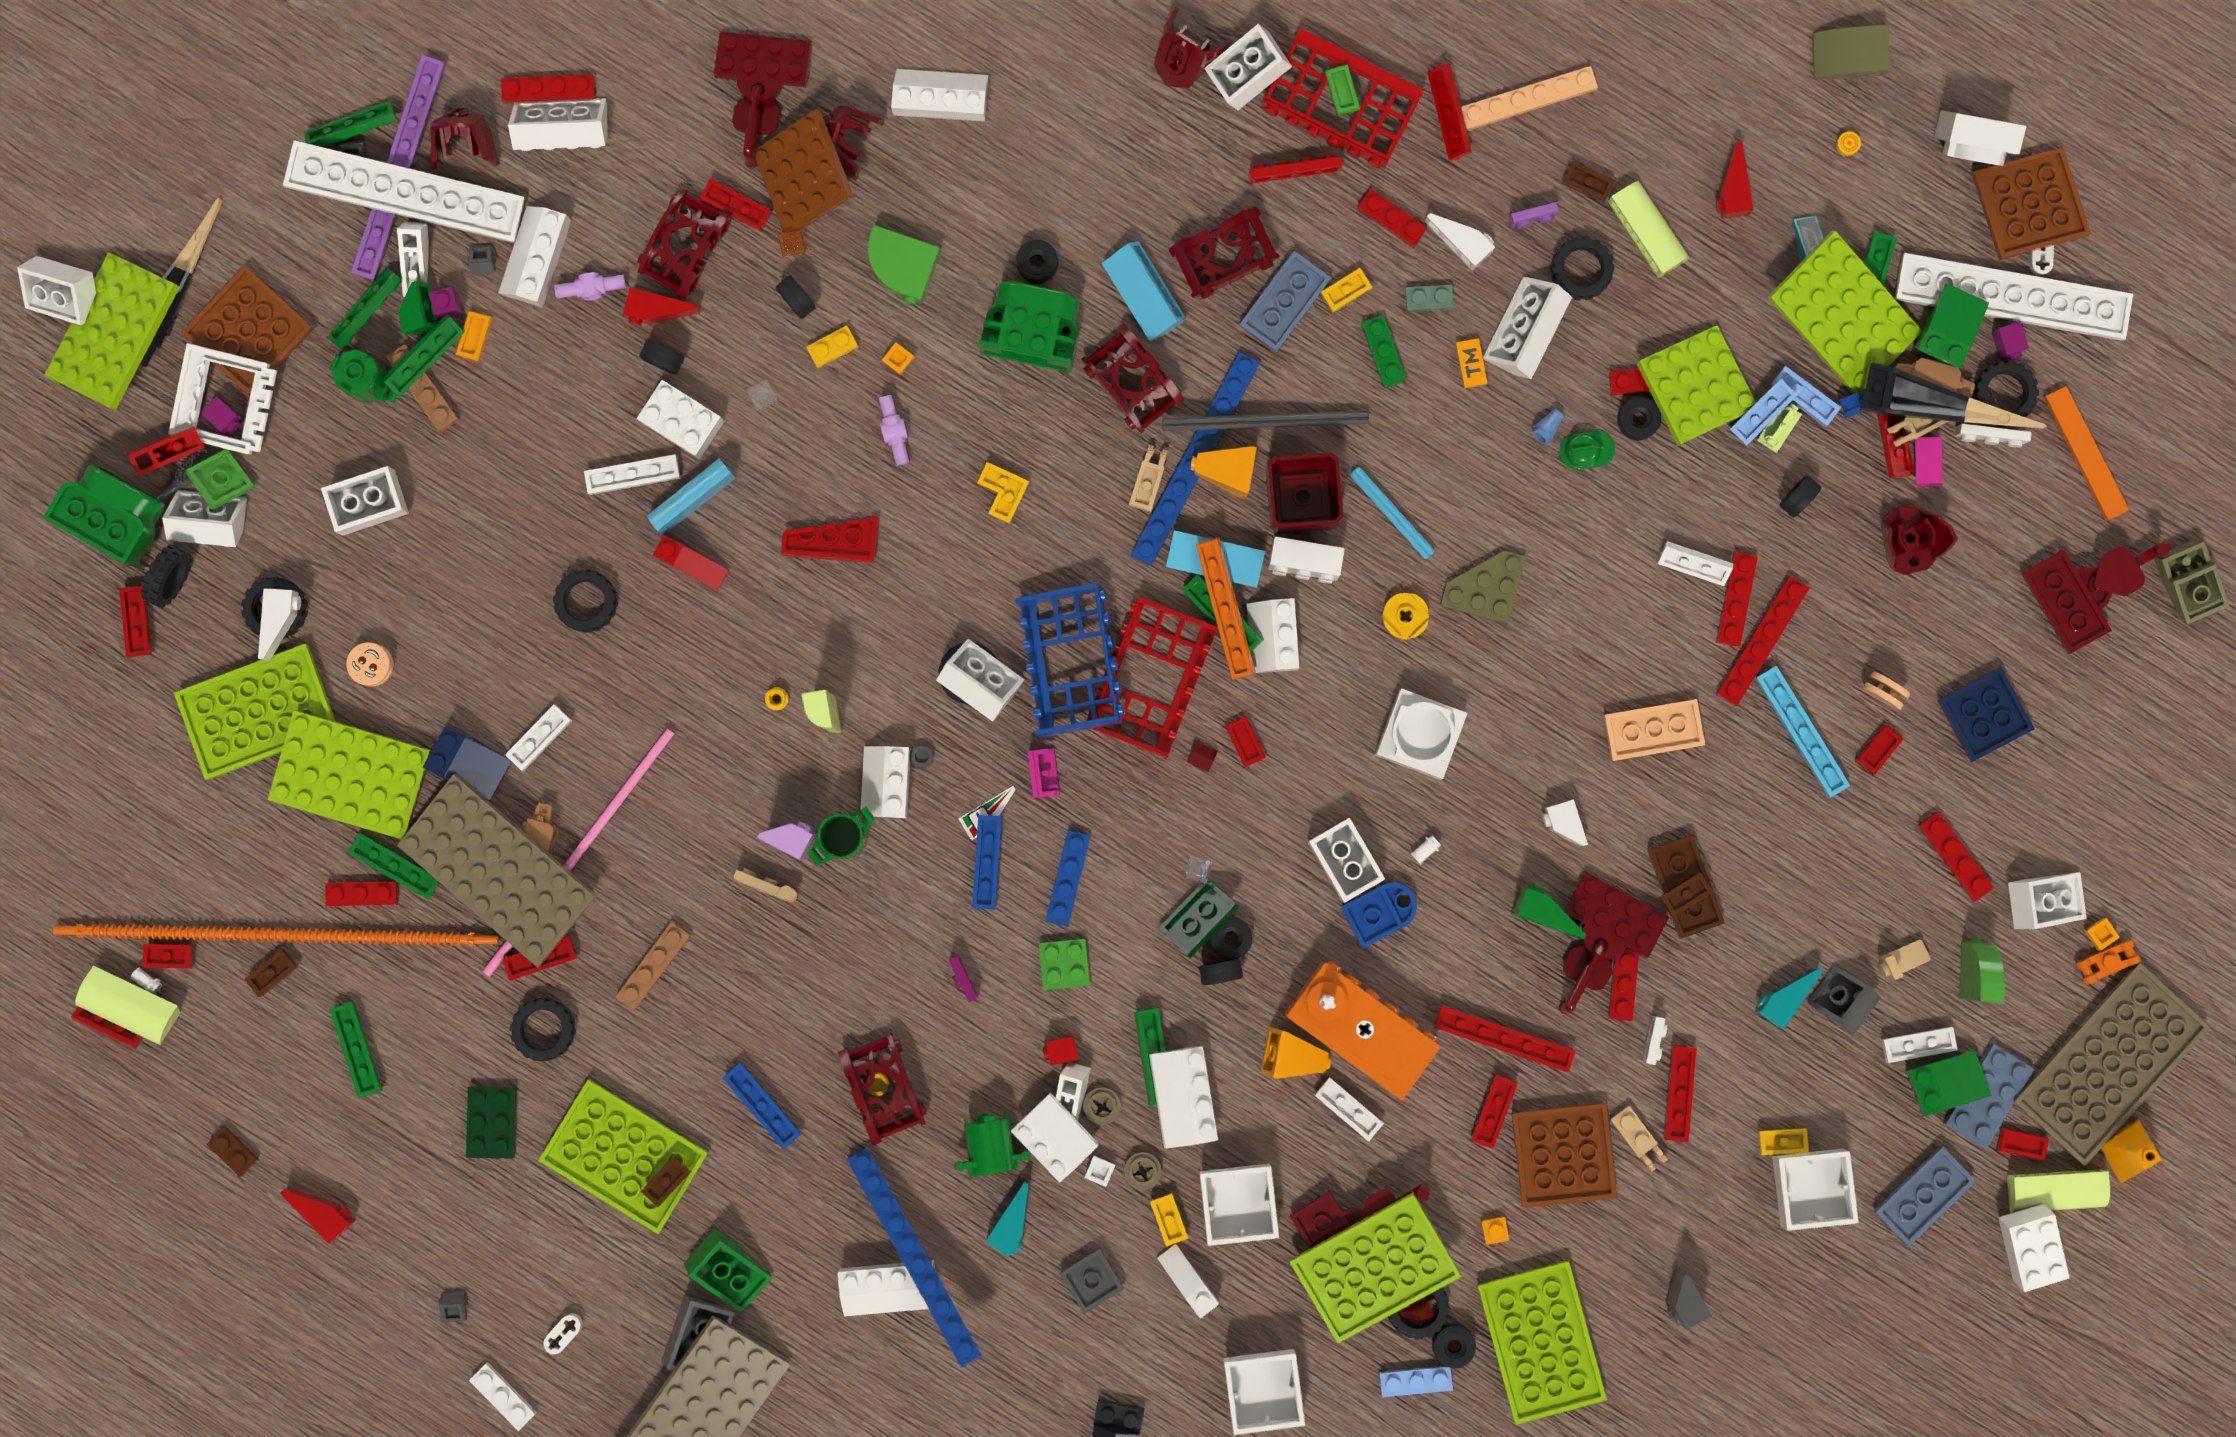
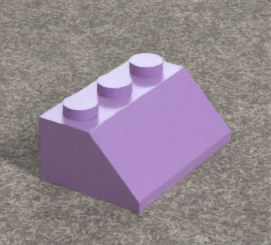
M799 822L798 824L791 823L759 833L757 838L798 860H808L807 852L811 850L812 845L818 838V834L815 833L817 830L815 827Z

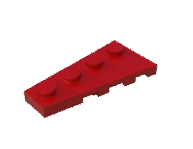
M876 516L860 521L857 519L841 524L832 523L822 527H806L783 531L781 555L874 563L879 518Z

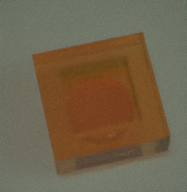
M801 229L778 232L782 257L806 252Z

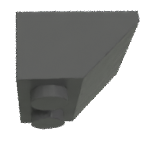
M1834 965L1807 1003L1835 1025L1854 1035L1881 997L1869 985Z
M1680 1267L1676 1268L1666 1300L1669 1306L1666 1311L1671 1320L1676 1322L1678 1326L1682 1325L1685 1329H1689L1712 1315L1689 1273Z

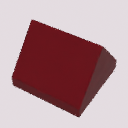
M1196 742L1187 763L1209 772L1218 751Z
M1420 1299L1401 1310L1402 1316L1419 1321L1434 1317L1429 1301Z

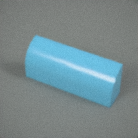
M1139 241L1126 244L1101 263L1149 341L1167 334L1187 320Z
M718 458L646 517L660 534L665 535L732 482L735 476L723 461Z
M1174 530L1166 567L1204 575L1196 544L1213 539ZM1221 541L1231 582L1257 587L1265 551Z

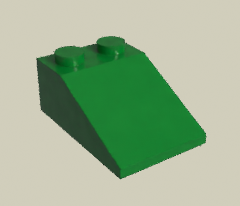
M1946 283L1914 348L1961 369L1974 343L1989 302Z
M1534 885L1520 888L1511 914L1569 936L1585 939L1586 934L1550 896L1544 894L1545 889Z
M1975 1051L1906 1072L1922 1117L1992 1096Z
M716 1228L684 1262L690 1278L740 1313L772 1279V1276L733 1240Z

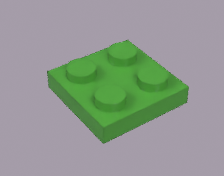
M228 449L186 470V475L212 510L252 490L254 486Z
M1086 939L1039 943L1043 990L1090 986Z

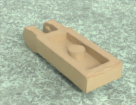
M1905 417L1900 420L1901 422L1889 427L1887 430L1890 434L1904 427L1907 435L1894 441L1895 446H1899L1909 440L1917 439L1948 421Z
M1150 444L1145 460H1142L1129 503L1131 507L1148 512L1152 511L1168 453L1167 449H1163L1160 453L1159 464L1150 463L1155 450L1154 446Z
M743 868L742 872L736 870L733 876L737 882L781 900L788 901V903H794L798 899V893L795 889L787 885L777 887L778 882L765 877L764 881L755 877L757 873Z
M1629 1105L1610 1118L1612 1124L1635 1155L1641 1158L1651 1172L1656 1169L1655 1165L1645 1155L1650 1149L1654 1151L1660 1161L1663 1163L1667 1161V1158L1657 1146L1658 1143Z

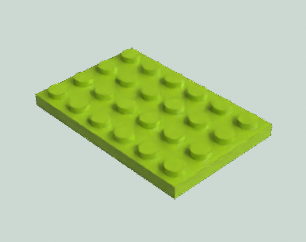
M1831 231L1767 297L1852 394L1861 392V395L1863 394L1868 365L1870 363L1890 366L1922 332L1836 231Z
M108 252L94 279L96 295L85 323L82 325L70 324L44 375L116 411L180 286Z
M306 643L273 655L270 661L260 660L174 692L205 780L213 779L281 753L293 710L336 722L310 648Z
M293 710L268 800L402 839L408 832L426 769L422 767L432 750Z
M588 1079L538 1161L653 1232L660 1234L709 1152ZM675 1155L692 1172L657 1207L641 1190Z
M1414 1192L1290 1259L1291 1266L1337 1343L1462 1277L1460 1270Z
M1568 1260L1477 1284L1515 1425L1607 1400Z

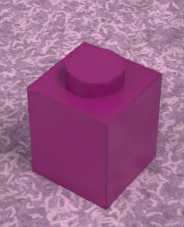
M452 287L429 292L433 313L437 318L441 320L445 315L451 318L463 315L459 294Z
M2021 322L1998 328L1992 332L2000 359L2008 357L2009 360L2022 357V352L2029 349Z
M217 396L201 412L211 424L226 435L236 432L241 426L240 422L244 419L230 405Z

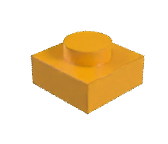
M895 342L882 359V362L901 376L915 357Z
M2102 918L2084 930L2096 949L2100 951L2120 938L2107 918Z
M1504 1216L1481 1220L1486 1245L1509 1241Z

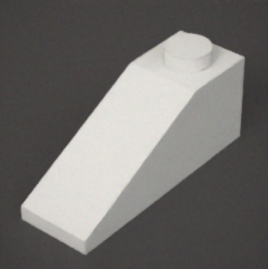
M1431 213L1424 221L1472 271L1495 248L1492 238L1486 233L1482 234L1477 229Z
M403 222L397 229L403 297H405L411 282L428 283L429 239L427 222Z
M264 588L258 659L271 660L295 620L297 610H300L301 598L298 596V592Z
M1068 1062L1060 1074L1056 1099L1078 1121L1091 1068Z
M1176 1243L1157 1257L1200 1319L1219 1305L1216 1296Z

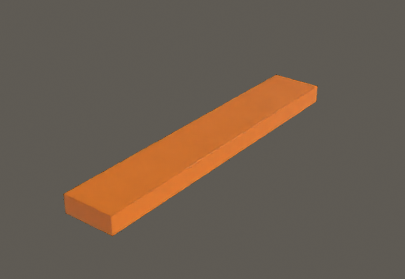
M2067 386L2043 397L2105 521L2130 511Z
M1220 538L1198 543L1196 547L1231 678L1233 680L1256 674Z

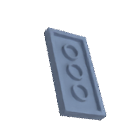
M1293 251L1241 321L1239 327L1277 353L1329 283L1331 277Z
M1995 1044L1989 1046L1980 1061L1992 1096L1952 1108L1943 1123L1983 1149H1987L2013 1106L2015 1098L2020 1094L2034 1071V1068Z
M1940 1146L1873 1212L1909 1247L1976 1180L1944 1147Z

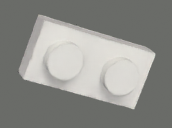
M1651 1017L1642 1062L1656 1065V1060H1660L1662 1055V1047H1660L1661 1037L1664 1038L1667 1032V1024H1665L1664 1018Z

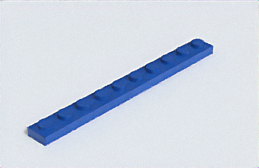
M1239 352L1205 417L1232 416L1260 362ZM1225 429L1198 430L1137 542L1131 554L1132 557L1149 566L1153 565L1199 479L1198 476L1194 475V470H1190L1192 456L1197 457L1198 453L1214 451Z
M868 1148L848 1158L847 1161L960 1367L963 1368L982 1357L981 1352Z

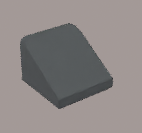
M347 139L339 144L340 152L367 158L365 139Z
M493 245L469 247L468 265L472 275L494 273Z
M464 1291L444 1292L441 1294L439 1309L442 1322L466 1321Z

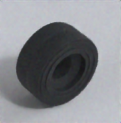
M1038 239L1028 241L1021 246L1017 253V269L1020 275L1028 282L1035 284L1047 282L1057 271V253L1054 247L1046 241ZM1041 256L1044 259L1043 265L1039 268L1033 267L1030 263L1032 257Z
M788 276L776 286L779 294L799 318L803 319L815 310V304L793 277Z
M646 340L639 356L643 361L673 374H678L684 361L682 354L650 340Z
M1636 397L1630 399L1619 410L1617 417L1618 427L1622 434L1631 440L1641 441L1648 439L1660 427L1661 412L1657 404L1648 398ZM1635 413H1642L1645 416L1646 421L1643 425L1634 423L1633 416Z
M1806 475L1788 492L1779 506L1794 518L1810 504L1822 487L1811 476Z
M1230 917L1210 938V943L1213 950L1219 956L1225 959H1238L1249 951L1252 944V932L1243 920ZM1229 931L1235 932L1238 936V941L1234 945H1228L1224 940L1225 934Z
M1230 959L1199 966L1202 985H1213L1243 978L1240 959Z
M1450 1323L1443 1325L1442 1329L1434 1334L1432 1350L1442 1365L1457 1369L1471 1362L1476 1352V1342L1466 1327ZM1456 1339L1460 1342L1461 1346L1457 1352H1450L1448 1350L1447 1344L1450 1340Z

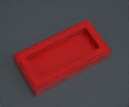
M1246 716L1225 725L1244 768L1266 758Z
M1884 724L1855 761L1869 773L1875 775L1904 738L1887 724Z
M2000 1127L1996 1151L2045 1161L2049 1137Z

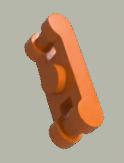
M2132 939L2125 940L2077 961L2075 964L2084 975L2082 979L2085 985L2094 983L2105 976L2141 962L2139 954H2135L2133 949L2135 945ZM2124 951L2127 958L2121 960L2118 953ZM2094 964L2097 971L2092 972L2090 966Z

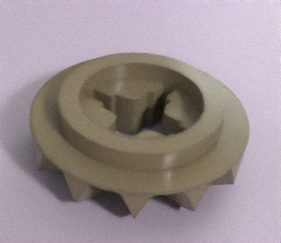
M1100 1087L1093 1089L1086 1095L1083 1109L1086 1117L1092 1123L1107 1125L1118 1117L1121 1103L1118 1095L1113 1090ZM1108 1097L1106 1106L1111 1112L1102 1110L1096 1115L1098 1106L1093 1100L1102 1102Z
M1147 1152L1135 1153L1125 1164V1179L1130 1186L1137 1190L1151 1189L1161 1178L1162 1169L1160 1162L1154 1155ZM1138 1162H1141L1144 1167H1153L1147 1171L1146 1181L1141 1174L1133 1175L1139 1170Z

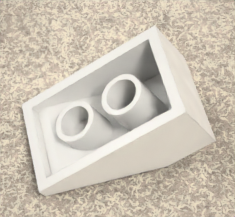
M2080 872L2008 882L2014 929H2038L2087 919Z

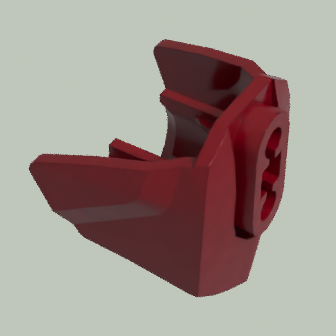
M1175 7L1164 26V33L1158 46L1154 66L1167 86L1190 88L1206 72L1204 68L1226 51L1232 42L1227 40L1209 51L1210 40L1207 39L1200 47L1199 44L1183 35L1188 27L1187 25H1184L1179 31H1174V20L1179 10L1178 7Z
M836 106L829 115L823 116L845 175L857 181L858 165L853 160L860 153L850 148L843 136L846 129H854L863 135L866 131L870 133L872 129L849 115L879 125H883L885 121L883 118L855 110L848 106Z
M455 108L446 112L445 116L434 119L431 123L430 167L432 170L437 169L439 135L443 159L452 155L451 140L454 135L459 134L462 135L469 145L470 157L481 154L484 160L493 163L495 166L499 165L492 132L486 124L483 114L470 113L469 108Z
M1899 506L1887 513L1881 520L1888 565L1893 571L1902 575L1929 569L1938 557L1946 554L1958 541L1953 527L1941 515L1932 514L1918 508ZM1910 558L1915 560L1916 564L1914 567L1909 564Z

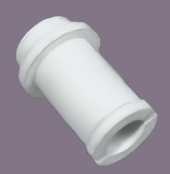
M1432 835L1429 838L1426 837V841L1411 853L1420 865L1433 852L1439 851L1438 848L1441 845Z
M140 967L130 976V980L154 995L162 987L158 978L154 979Z

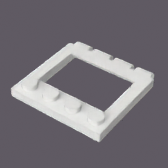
M187 343L168 434L172 435L194 426L202 443L245 454H252V451L261 452L264 436L258 435L256 432H265L268 413L261 412V408H270L273 391L266 389V385L274 386L277 370L270 369V363ZM210 361L255 372L241 440L197 429Z

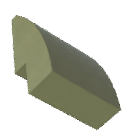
M1889 25L1848 27L1812 34L1814 79H1860L1862 76H1885L1890 71Z
M2195 539L2171 549L2170 554L2167 556L2154 558L2167 593L2186 625L2230 607L2217 565L2211 563L2205 541Z

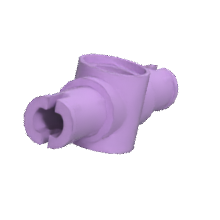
M595 272L581 274L578 276V279H575V282L554 285L557 299L577 296L585 301L600 299L602 294H606V291L626 288L624 274L603 277V275L599 276Z
M892 395L880 397L879 402L883 414L880 426L884 441L892 448L896 466L908 464L910 462L905 446L908 435L903 417L900 418V415H897Z

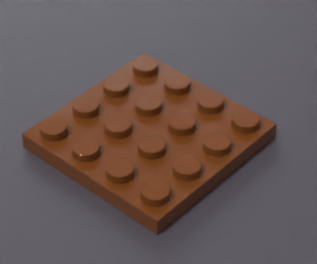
M813 110L754 151L758 168L785 237L793 236L854 196L820 110Z
M2063 147L2006 162L2003 166L1995 165L1976 170L1972 173L1999 260L2088 237L2091 234Z
M244 265L181 333L194 345L270 363V369L276 370L314 328ZM213 362L250 396L255 372Z
M1606 1103L1511 1112L1523 1208L1617 1198Z

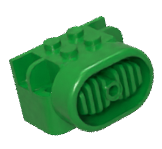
M1011 281L1000 283L997 288L994 306L986 314L982 337L978 341L981 355L1071 374L1078 344L1076 319L1080 306L1079 300L1070 294L1049 288Z
M92 464L88 466L78 484L66 482L60 487L42 519L119 562L144 570L146 566L141 564L140 561L146 550L151 551L153 548L150 544L155 536L154 526L165 509V504L126 480Z

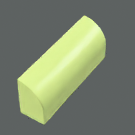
M1639 181L1630 184L1609 199V205L1658 278L1690 258Z
M827 690L802 694L804 710L811 722L827 731L842 733L835 695Z
M92 966L83 980L75 1002L77 1006L161 1045L180 1015L177 1005L95 966Z
M2093 1169L2007 1175L2010 1213L2044 1204L2050 1210L2106 1207L2109 1203L2110 1181L2109 1171Z

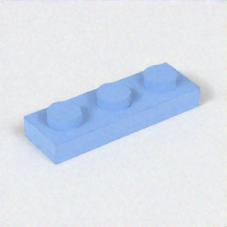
M1787 366L1782 368L1769 385L1772 387L1781 378L1797 394L1791 402L1824 427L1829 425L1841 409L1839 405Z
M1780 378L1730 430L1743 443L1748 445L1797 394Z
M1446 1366L1379 1372L1382 1397L1453 1390L1451 1368Z

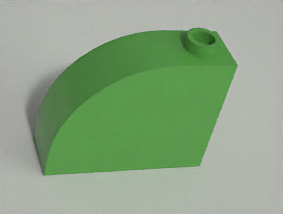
M873 225L868 242V256L877 279L890 292L903 297L904 302L916 305V303L923 304L941 254L940 248Z
M1969 938V943L1961 942L1959 999L2005 1003L2004 968L1997 947L1993 944H1984V939Z

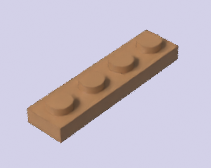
M404 344L386 358L394 367L410 349ZM426 372L409 388V391L439 433H442L459 421V418Z
M672 921L615 998L635 1011L691 935Z

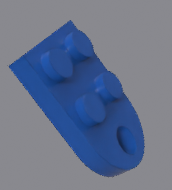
M1386 883L1342 905L1341 909L1363 949L1407 926L1415 917L1417 903L1414 894L1406 886L1399 883ZM1401 894L1408 895L1410 899L1409 905L1405 908L1397 904V898Z

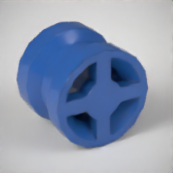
M1861 392L1838 401L1844 408L1843 415L1845 418L1864 412V410H1860Z

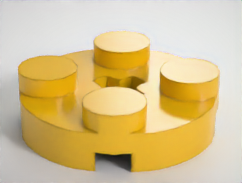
M1400 593L1394 595L1387 601L1383 609L1382 620L1385 629L1392 636L1402 640L1419 636L1428 625V606L1416 594ZM1409 610L1411 612L1409 616L1411 621L1405 620L1402 622L1400 620V611L1407 612Z

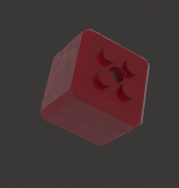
M1333 453L1273 457L1265 471L1270 529L1276 534L1335 529L1344 517L1339 458ZM1299 491L1307 492L1309 501L1299 503L1296 500V494Z

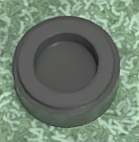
M921 744L912 749L910 758L915 766L926 768L932 764L934 753L929 746Z

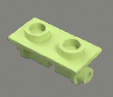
M1793 404L1787 405L1765 427L1757 441L1777 453L1802 415L1797 411L1798 407Z

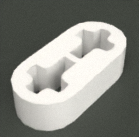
M2054 246L2044 248L2043 251L2039 249L2030 252L2029 266L2033 274L2043 276L2052 269ZM2041 256L2042 262L2047 265L2042 270H2040V266H2036Z
M571 1313L562 1318L544 1340L545 1350L550 1354H558L564 1350L582 1329L583 1322L581 1317ZM566 1320H575L574 1326L576 1330L572 1328L566 1333L564 1331L568 1326ZM561 1335L563 1338L558 1343L561 1347L556 1346L552 1348L550 1338L556 1339Z

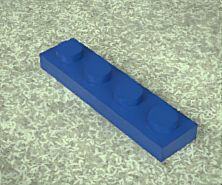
M978 815L972 908L996 910L1002 816Z
M1068 830L1046 922L1069 926L1091 836Z
M742 1062L723 1077L724 1081L783 1150L802 1134Z

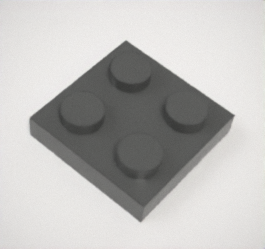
M1100 1247L1059 1272L1084 1314L1124 1290L1122 1283Z

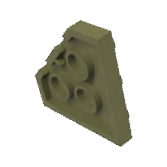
M1502 551L1447 582L1440 606L1508 624L1526 556Z

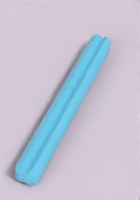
M1360 467L1356 468L1351 473V478L1424 559H1428L1433 555L1435 551L1367 474Z

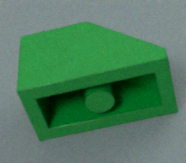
M411 282L398 311L403 334L419 336L429 332L438 323V319L433 313L429 292H432L430 283Z

